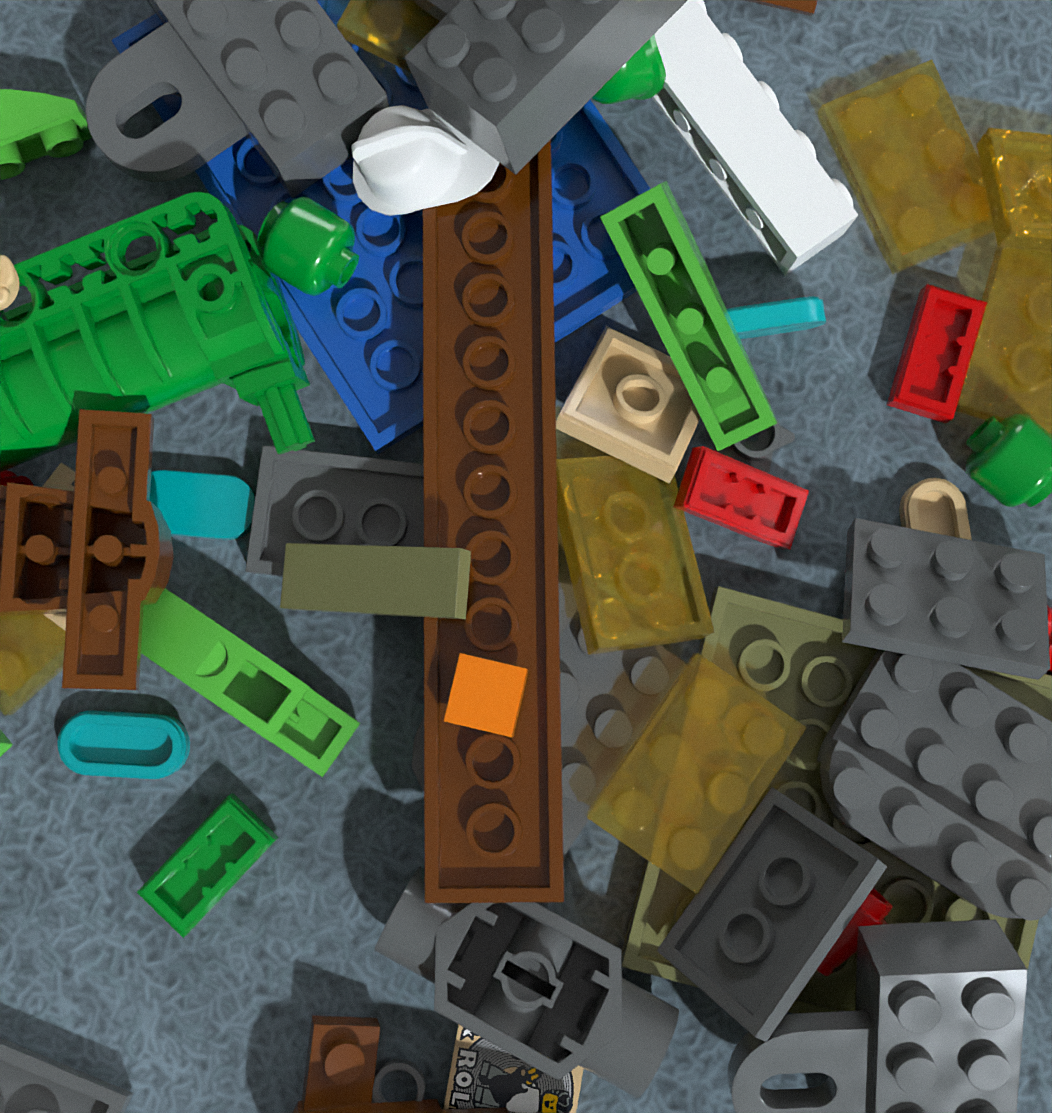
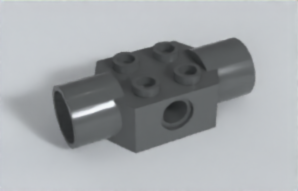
M421 866L416 870L402 893L374 950L435 984L434 1011L556 1080H560L577 1066H580L633 1097L639 1098L648 1088L660 1067L678 1021V1008L622 978L621 949L536 902L425 903V868Z

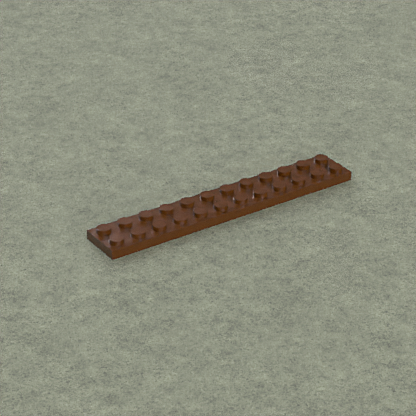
M550 139L516 175L499 163L492 180L477 194L458 202L423 209L424 547L462 548L471 551L466 619L424 617L425 903L564 902L552 154ZM460 653L529 670L513 737L444 722Z

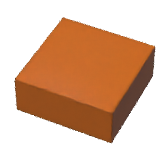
M460 653L444 722L513 737L529 670Z

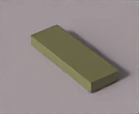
M286 543L280 608L303 611L466 619L471 551L462 548Z

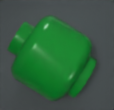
M308 197L297 198L289 204L285 201L279 202L266 216L258 234L257 241L258 245L263 248L262 258L265 268L298 290L311 296L325 292L332 285L342 288L349 281L358 265L359 255L353 252L355 243L353 226Z
M1013 414L1001 422L994 416H991L979 425L966 441V445L972 449L966 462V474L999 504L1015 507L1024 503L1028 507H1032L1052 493V435L1029 415Z

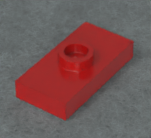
M926 284L920 290L887 406L945 424L953 420L987 302L930 284Z
M699 446L692 448L673 507L759 542L783 550H791L809 490L714 450Z

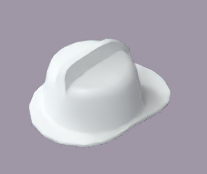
M404 105L387 107L374 114L363 126L358 140L351 145L354 158L353 183L358 197L372 211L387 216L408 214L421 209L458 202L475 195L492 180L500 163L432 110H418Z

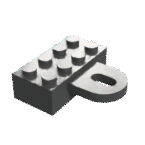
M147 0L163 25L113 58L100 70L88 93L86 118L93 140L108 160L123 173L148 182L172 181L189 175L246 136L289 195L294 198L353 157L351 145L358 140L363 126L374 114L389 107L386 92L317 0ZM172 94L182 98L179 112L146 136L137 139L124 136V126L127 120L159 97Z
M413 0L419 7L440 22L404 58L428 108L516 175L688 0Z
M996 919L858 926L855 1011L786 1014L767 1042L756 1038L748 1032L736 1045L728 1065V1084L735 1112L1017 1113L1028 969ZM824 1073L829 1075L823 1084L814 1088L772 1090L762 1086L765 1080L778 1074Z

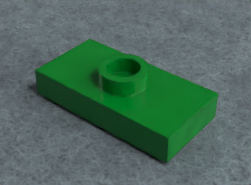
M232 793L221 802L137 893L184 938L279 837Z

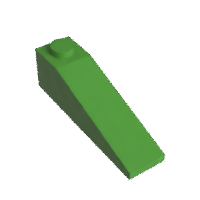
M667 181L600 216L717 451L777 424L773 410Z

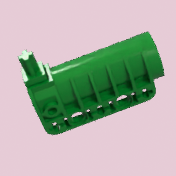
M199 191L188 193L13 265L19 277V287L26 286L28 288L32 301L7 312H4V310L0 311V472L77 442L79 409L148 414L223 383L236 389L240 399L255 406L260 405L277 454L281 455L291 450H301L306 448L307 444L315 441L297 394V390L310 386L303 368L305 366L303 348L278 277L265 268L262 258L263 248L258 245V236L246 226L238 225L230 210L220 200L209 193ZM202 211L211 219L218 220V222L210 225L205 231L195 235L186 234L174 239L173 244L162 230V228L168 226L177 235L187 232L196 226L194 215ZM142 236L153 237L156 242V251L126 263L125 254L131 241ZM105 252V259L100 255ZM76 263L87 270H94L107 263L111 268L105 272L98 270L88 274L82 281L73 285L59 286L49 291L46 290L39 280L42 278L53 285L65 282L73 277L71 266Z

